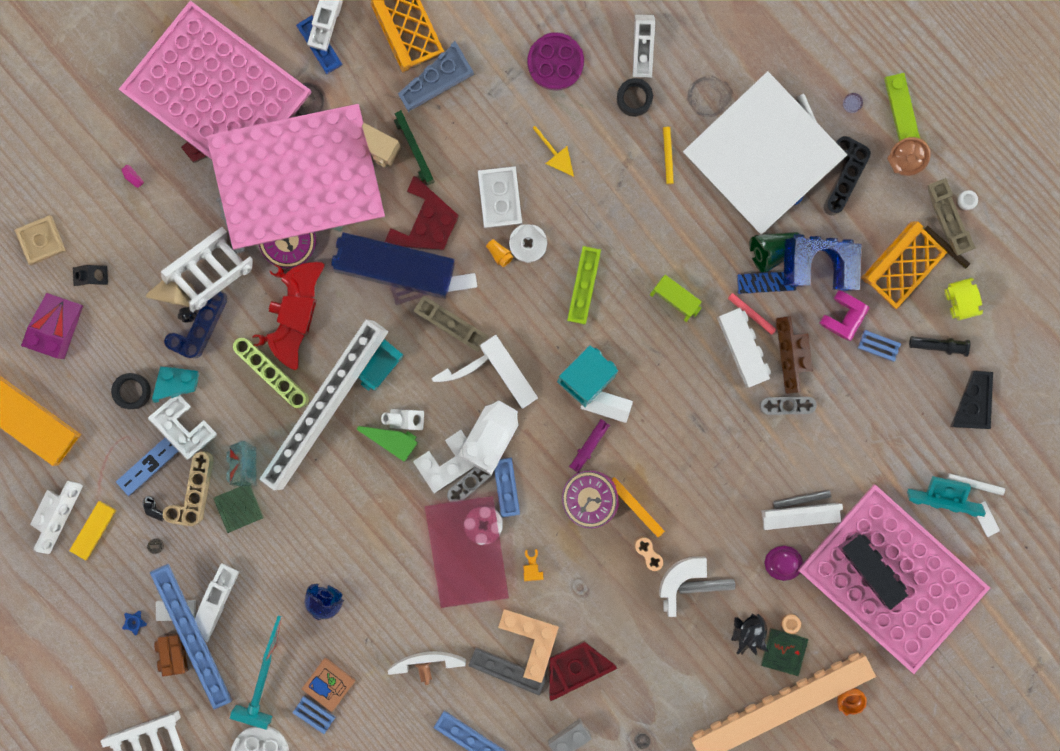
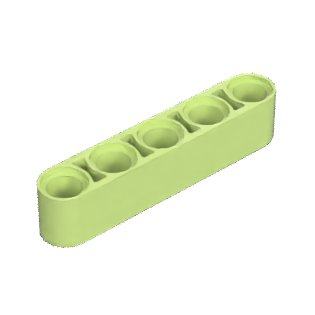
M245 338L235 340L233 343L235 353L291 406L303 408L308 404V395L257 346H254L252 341ZM245 341L248 346L247 350L241 352L239 345ZM256 355H260L262 359L259 365L253 363V358ZM273 368L275 376L270 379L267 376V371ZM284 381L289 383V389L286 392L281 389V383ZM297 394L303 397V402L300 405H297L294 401Z

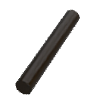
M928 225L924 228L964 269L971 264L962 255L957 256L952 247Z

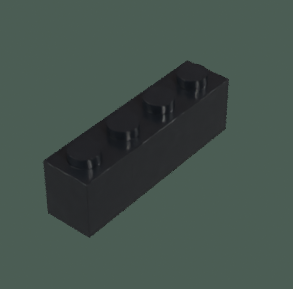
M855 533L839 545L838 548L885 608L891 610L908 597V594L905 592L907 588L900 580L897 581L893 575L895 573L889 565L885 566L883 564L881 554L876 549L872 550L869 546L870 540L864 534Z

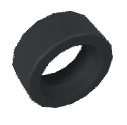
M632 78L626 80L618 89L616 98L618 107L628 116L636 117L643 115L652 105V88L642 79ZM634 86L640 87L646 94L644 105L636 109L627 106L623 98L625 91Z
M127 373L116 378L112 384L111 394L118 406L132 410L139 409L148 402L151 389L147 379L143 376ZM128 380L137 381L142 387V395L136 402H126L120 395L122 384Z

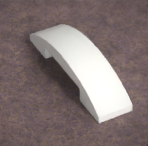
M485 354L454 374L447 368L431 379L433 382H447L462 378L480 368L488 360V357Z
M447 652L417 653L393 664L388 670V675L408 673L410 664L445 661L446 668L466 666V659Z

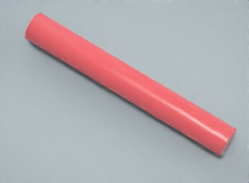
M731 293L727 298L738 308H741L742 311H745L750 318L771 335L776 331L775 327L735 294Z

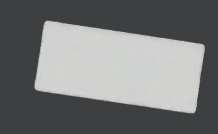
M475 273L442 279L444 292L477 287Z
M984 501L980 504L983 505L986 512L985 517L977 516L986 536L989 537L999 532L1000 529Z

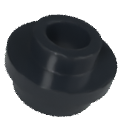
M190 307L179 309L178 319L182 320V322L189 323L197 318V313L195 311L192 312Z

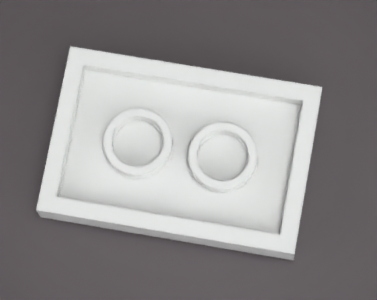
M516 166L479 170L478 178L484 228L522 224Z

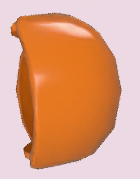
M853 688L837 698L839 711H842L846 716L849 714L856 715L866 708V696L858 688Z

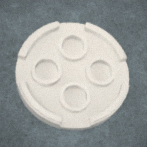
M252 726L238 735L231 751H289V747L283 735L276 729L268 726L267 730Z

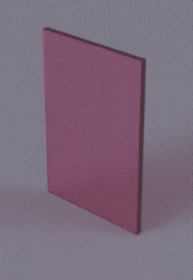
M477 497L475 499L425 506L441 608L508 599L509 594L494 497Z

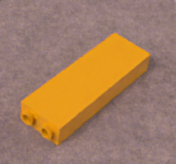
M0 376V428L52 466L59 465L81 434Z

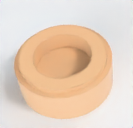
M787 614L781 620V627L786 633L795 634L801 628V621L796 615Z

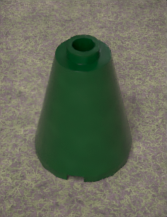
M798 232L755 235L749 241L750 252L753 251L755 255L752 260L760 272H769L803 250L805 245L804 236Z

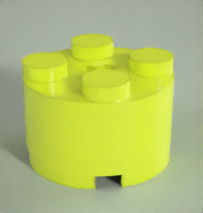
M973 278L950 283L947 289H944L946 299L951 300L952 307L949 309L952 319L957 318L960 321L983 314V310L979 311L978 307L982 305L978 287L976 284L972 285L971 283L974 281Z

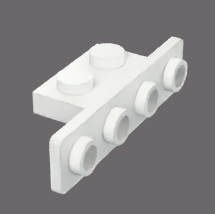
M67 481L60 496L53 491H46L30 524L42 532L34 547L36 552L51 553L83 485Z

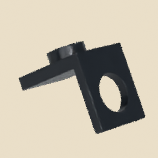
M83 265L73 267V286L89 284L108 285L107 266ZM97 269L103 274V278L100 281L95 278V271Z

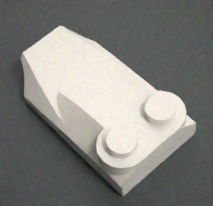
M501 401L485 406L457 456L492 475L518 427V411Z

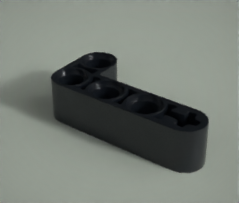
M843 136L836 141L838 145L840 142L847 145V151H844L847 156L844 158L846 162L823 206L825 213L830 216H834L844 209L871 155V151L867 146L847 136ZM861 151L864 154V159L857 158L856 152ZM848 168L854 169L855 176L852 177L848 174ZM839 185L846 187V193L839 191ZM838 198L839 200L837 201V203H836V205H835V207H837V208L833 210V209H832V207H833L832 203L835 202L836 199Z

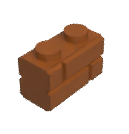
M178 633L157 637L154 647L155 652L159 653L160 660L157 661V668L162 673V676L186 673L188 671L186 650Z

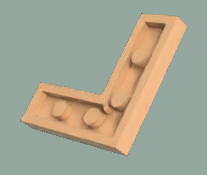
M504 609L498 628L534 639L523 677L542 683L559 627Z

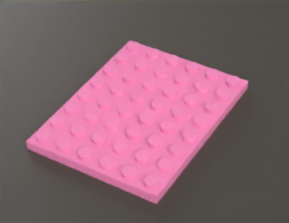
M189 1L119 88L123 94L211 160L206 135L292 118L312 93L309 88L192 1Z
M359 104L206 135L233 250L385 217L371 154L362 128L363 120Z
M874 484L798 569L803 576L913 674L917 672L990 589L984 581ZM855 533L864 534L870 540L869 546L872 550L876 549L881 554L883 564L885 566L889 565L895 573L893 575L897 581L900 580L907 588L905 592L908 594V597L891 610L885 608L838 548L839 545Z

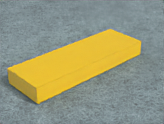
M98 501L69 551L85 561L88 560L117 510L102 501Z

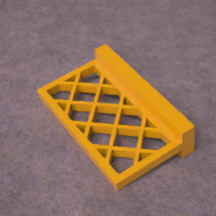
M371 0L370 5L402 73L444 52L420 0H412L411 3L405 0H395L397 3L394 10L386 7L385 0ZM399 2L410 6L407 15L396 11ZM412 8L420 10L421 17L419 20L409 16ZM394 15L405 18L402 27L394 24ZM407 19L418 23L415 32L404 28ZM420 25L428 27L429 34L427 37L417 33ZM402 32L413 35L410 44L402 41ZM415 36L426 40L423 49L412 45ZM427 43L436 44L438 51L433 53L426 51ZM410 49L421 52L420 58L412 61L409 56Z
M918 221L910 222L861 277L865 283H868L894 309H897L947 253L923 229L924 226ZM919 234L924 237L925 246H916V237ZM935 247L940 252L935 259H929V248ZM912 248V260H903L905 249ZM916 248H925V259L916 260ZM925 261V270L922 273H916V262ZM903 262H912V273L903 274ZM893 263H899V274H890V266ZM899 276V288H891V277ZM904 276H912V285L910 287H904ZM881 277H886L887 288H880L876 282ZM891 290H900V298L896 302L891 299Z

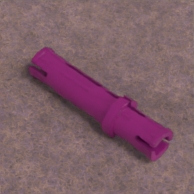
M600 419L582 448L577 450L578 454L568 467L579 473L587 459L590 460L591 453L611 425Z

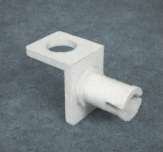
M391 409L390 413H383L381 421L384 425L390 424V428L423 430L424 411ZM415 415L419 417V423L416 426L413 423Z

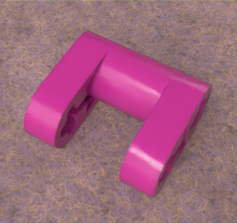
M838 290L833 299L848 308L849 311L842 323L824 315L819 324L841 338L851 341L870 307L851 295Z

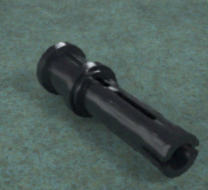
M911 336L909 340V348L944 351L948 355H952V353L963 354L964 357H968L971 345L970 340L958 341L953 338L940 340Z

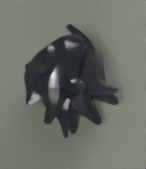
M752 613L744 622L738 617L734 618L731 640L739 642V648L736 652L738 655L740 653L743 655L748 648L755 655L758 654L757 648L765 652L769 651L765 643L767 625L760 614L754 615Z

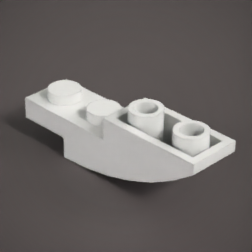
M319 0L307 43L309 47L327 52L343 0Z
M221 563L213 581L210 582L195 617L205 642L209 641L224 609L228 595L240 572Z

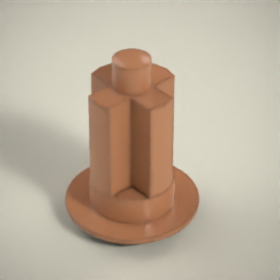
M431 662L414 665L418 667L420 680L425 685H429V680H432L429 667Z

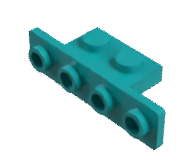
M932 476L927 492L914 489L907 490L909 501L914 504H926L937 509H949L955 513H968L974 517H985L986 514L982 504L967 501L971 490L970 484Z

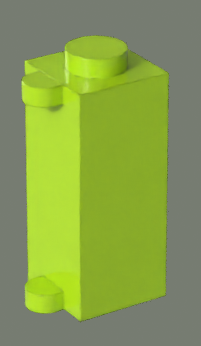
M667 275L661 278L650 293L651 297L655 294L685 315L686 317L683 319L685 322L692 315L695 317L702 309L699 306L702 303L701 300Z

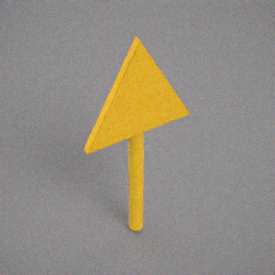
M533 126L534 131L554 154V157L545 164L574 177L568 146L557 153L538 128Z

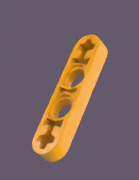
M613 477L611 480L614 482L620 498L659 538L665 532L662 527L625 487Z

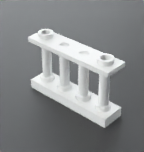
M223 227L161 271L162 280L166 284L171 281L176 282L191 299L189 307L192 312L203 308L209 299L242 274H248L252 269L253 259L248 257L243 261L226 243L227 231ZM221 248L237 266L228 272L211 254L213 250ZM201 259H206L222 278L213 284L196 266L197 262ZM186 270H190L207 289L197 295L183 280L181 274Z
M179 711L108 735L100 740L102 747L110 746V749L113 748V751H122L121 741L128 739L134 751H142L138 738H140L139 735L146 733L150 737L154 751H163L157 735V728L164 726L168 730L174 750L183 751L175 728L176 722L181 718Z

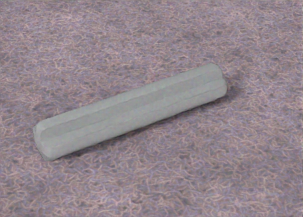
M734 579L683 582L678 590L681 594L734 590L736 585Z

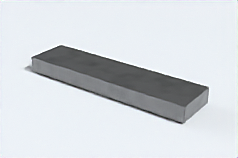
M477 647L468 665L536 695H540L547 678L544 676L542 683L523 677L525 667Z

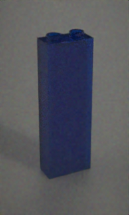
M342 232V236L338 237L336 242V248H338L337 255H333L331 266H333L335 273L434 297L447 298L455 259Z

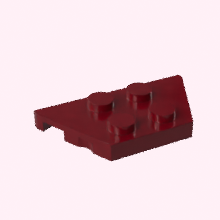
M585 641L580 642L550 657L549 699L553 701L616 670L617 667Z

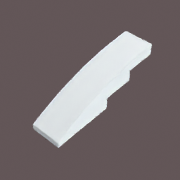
M496 335L480 345L522 409L538 399Z

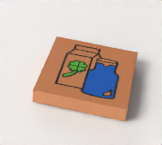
M325 657L302 687V690L333 712L356 680Z

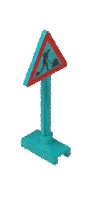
M277 616L262 659L263 662L252 701L249 703L248 708L235 705L229 719L267 730L268 724L271 723L273 716L259 712V703L271 664V654L277 645L282 616Z

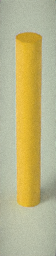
M663 127L666 184L671 185L674 184L671 128Z

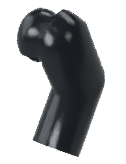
M152 496L145 497L142 502L145 514L163 522V511L157 509L154 498Z

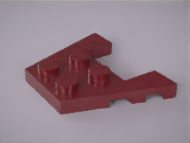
M413 176L407 192L425 201L410 235L408 236L390 228L384 244L387 246L444 251L459 215L421 180Z

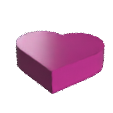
M126 164L122 168L124 178L135 187L139 188L144 183L132 167Z

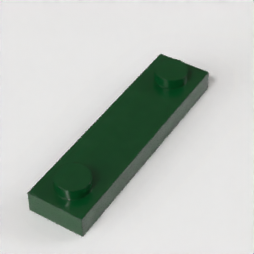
M402 110L394 113L397 118L394 120V123L398 130L402 129L421 169L418 171L422 182L426 181L428 185L434 183L435 181Z

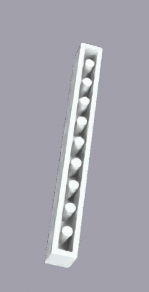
M365 320L260 477V480L274 491L284 489L387 335L388 331L375 321Z

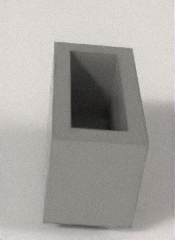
M578 719L550 738L548 744L552 751H575L592 738L582 720Z

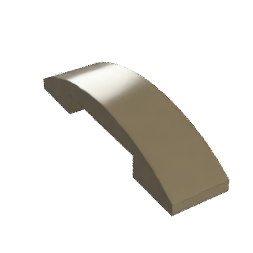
M944 178L927 185L937 219L955 254L958 256L976 249L970 233L965 230L953 202V193L947 179Z
M424 295L413 311L477 352L481 349L480 345L488 338V335Z

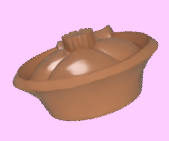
M908 137L894 145L887 159L894 173L911 176L920 173L927 167L931 152L927 143L922 139Z

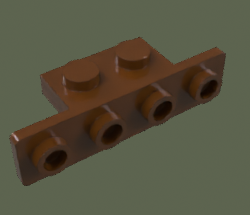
M791 316L776 318L785 393L801 392L799 373L813 371L808 333L794 335Z

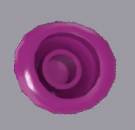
M778 546L769 551L764 564L770 576L777 580L787 581L796 578L800 574L798 569L803 564V560L796 549L789 546Z

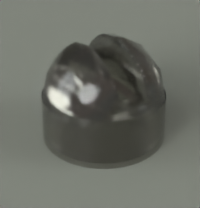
M158 538L150 540L147 544V549L152 554H158L164 548L162 540ZM151 545H159V548L151 549Z

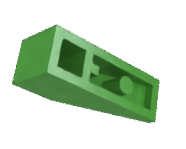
M358 426L356 429L404 462L419 443L415 440L417 437L409 431L404 433L402 431Z

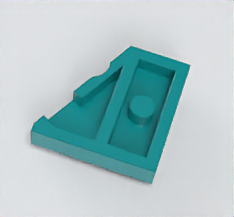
M160 366L152 397L153 403L160 402V399L171 396V398H174L181 394L195 392L199 372Z

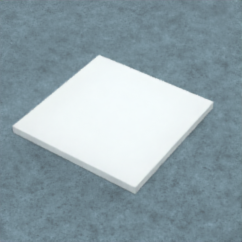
M768 71L683 151L761 235L847 156L844 150Z

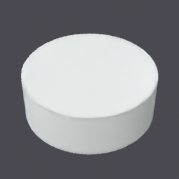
M964 191L958 196V206L963 210H971L978 204V196L973 191Z

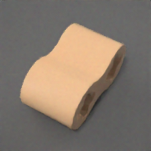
M638 537L634 542L635 550L644 556L645 564L650 570H660L663 566L662 557L654 552L652 542L647 537ZM641 541H643L644 543L648 542V544H646V550L642 548L639 549V547L641 546ZM652 557L658 558L656 566L653 564L649 565Z

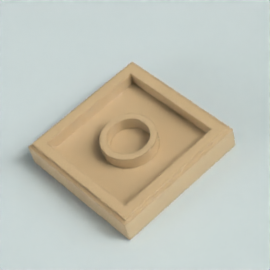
M50 215L15 229L19 243L30 266L66 251L54 220Z

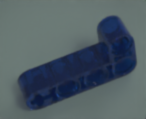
M223 291L218 292L216 295L221 298L220 301H216L213 296L199 310L187 337L177 333H169L164 339L165 346L187 358H199L203 354L227 303L226 293ZM209 305L216 306L217 309L209 307ZM211 310L213 317L210 320H206L205 313ZM199 328H203L205 331L204 336L201 338L197 336ZM174 337L179 339V344L176 347H173L171 344ZM191 345L196 347V353L190 355L188 351Z

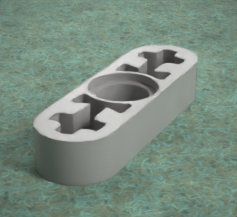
M812 397L764 398L759 405L761 412L766 415L810 414L815 411L817 406L816 401ZM796 399L799 400L798 404L806 403V400H808L812 407H809L808 411H806L805 407H798L799 411L797 412ZM777 400H780L778 405L780 412H777L778 408H771L770 412H768L767 408H764V404H767L768 401H770V404H778ZM790 400L793 403L791 411L783 409L784 401Z
M477 467L473 468L449 489L447 493L448 500L453 504L461 503L492 475L484 473L480 476L483 478L480 482L473 472L476 471L478 474L481 470ZM466 478H475V487L468 488L465 485ZM462 483L463 488L469 492L465 494L463 491L459 495L461 499L455 498L453 500L451 497L453 495L452 491L457 492L460 490L461 487L458 485Z

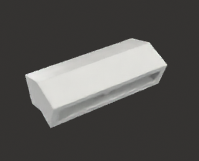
M601 391L586 408L581 405L580 409L626 423L633 401Z

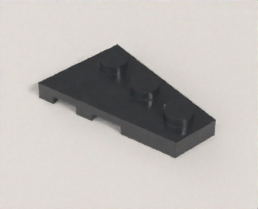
M971 372L950 427L991 429L993 372Z

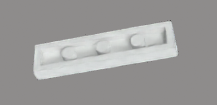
M828 503L761 510L763 529L771 530L841 522L840 510H843V506L841 503Z

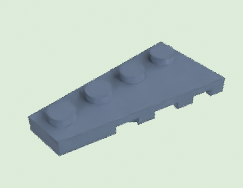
M456 41L445 52H442L435 62L428 65L420 76L415 77L398 93L408 112L474 75L472 68Z

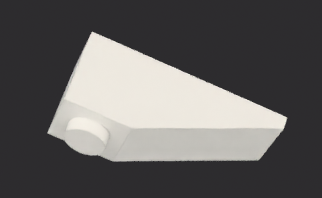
M635 15L633 77L652 78L655 34L654 15Z

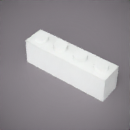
M738 308L717 317L745 387L749 388L770 379L769 374H771L767 363H763L761 358L763 357V352L760 346L755 344L754 339H756L753 329H749L747 325L749 319L746 312Z

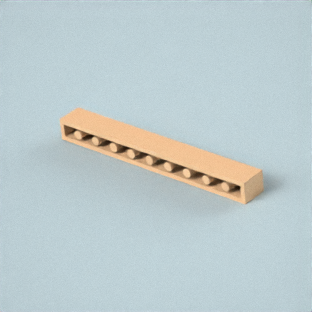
M863 653L851 654L848 660L835 662L831 665L830 669L826 671L824 669L814 673V677L808 680L803 678L796 683L797 685L791 688L785 687L779 691V694L775 696L769 695L763 698L761 703L745 707V711L739 714L738 712L730 714L727 717L728 719L723 722H714L710 725L711 728L705 731L703 729L696 731L690 739L696 751H728L875 678L876 675Z

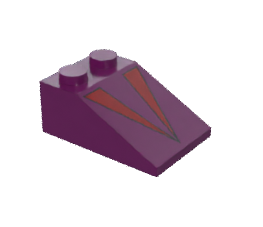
M46 293L27 327L21 346L57 359H65L83 305Z

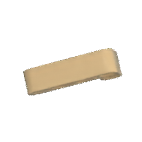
M198 452L193 456L184 506L175 504L166 507L163 511L165 521L179 525L194 526L203 520L214 461L210 452ZM200 457L206 459V463L202 464V461H199ZM197 474L203 476L202 484L196 482ZM194 493H197L200 496V501L198 503H195L192 500V496ZM172 508L177 511L175 519L170 516ZM190 512H194L196 514L195 522L190 521Z

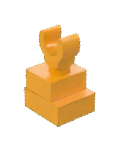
M535 549L533 557H530L528 550H525V556L528 559L529 565H523L524 581L544 580L543 571H538V564H536L538 550Z

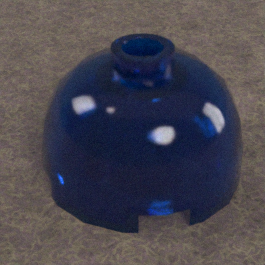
M318 583L311 584L307 588L304 599L307 612L317 620L333 618L342 608L344 602L342 600L343 594L329 585L326 589L318 587Z

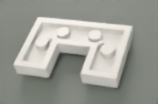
M179 395L178 397L170 398L150 415L148 420L188 461L214 439L217 433L204 420L189 433L177 419L187 412L191 406Z
M462 430L445 440L455 457L443 465L439 466L430 451L413 461L433 493L475 467L457 456L467 439Z

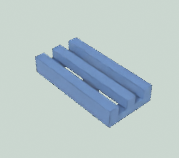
M864 330L858 349L895 362V357L898 354L901 343ZM866 336L893 345L894 349L866 339ZM863 344H870L892 354L891 356L863 346Z
M303 696L292 712L323 734H325L336 718L306 696ZM305 702L306 704H308L309 706H311L312 708H314L330 720L327 722L325 719H323L322 717H320L319 715L305 707L303 703ZM299 709L303 710L304 712L312 716L314 719L325 725V727L321 726L316 721H314L313 719L299 711Z

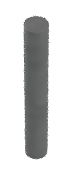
M826 490L773 501L774 509L826 499L831 497V492Z

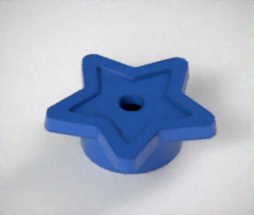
M137 611L133 615L129 613L124 614L126 620L122 629L132 631L135 636L141 627L147 625L141 619V611Z

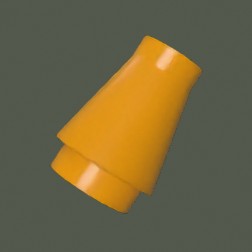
M492 239L486 245L497 265L505 267L513 260L512 252L496 242L495 239Z

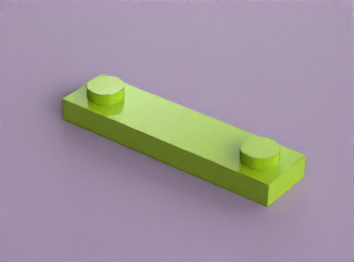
M905 73L885 77V85L899 141L908 137L920 139Z
M582 246L567 319L569 322L586 325L601 249Z

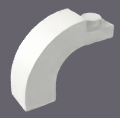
M696 556L682 559L671 566L665 573L660 584L659 596L667 598V600H663V610L667 612L668 617H676V593L679 586L690 578H707L706 557Z

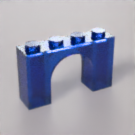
M795 234L793 238L785 239L783 285L795 287L811 286L812 260L818 251H823L830 257L833 263V290H860L862 244L854 243V240L844 239L842 242H838V238L821 240L820 236H810V239L805 238V235Z

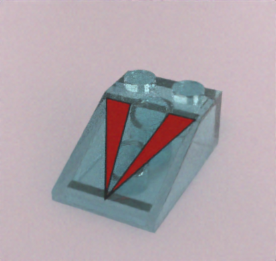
M240 441L229 446V451L226 454L227 463H229L230 467L226 474L227 482H230V485L233 487L257 486L256 447L246 441Z

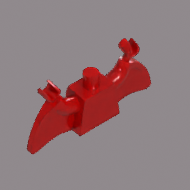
M323 262L304 263L292 268L286 274H284L283 268L275 264L278 272L274 274L270 271L271 275L281 278V281L287 286V296H283L281 303L271 301L269 306V312L278 314L277 322L280 325L274 333L267 334V336L253 335L252 338L259 337L260 339L258 344L253 345L263 346L268 342L275 357L293 370H297L299 367V347L305 337L303 334L308 335L317 302L314 299L315 286L325 268Z

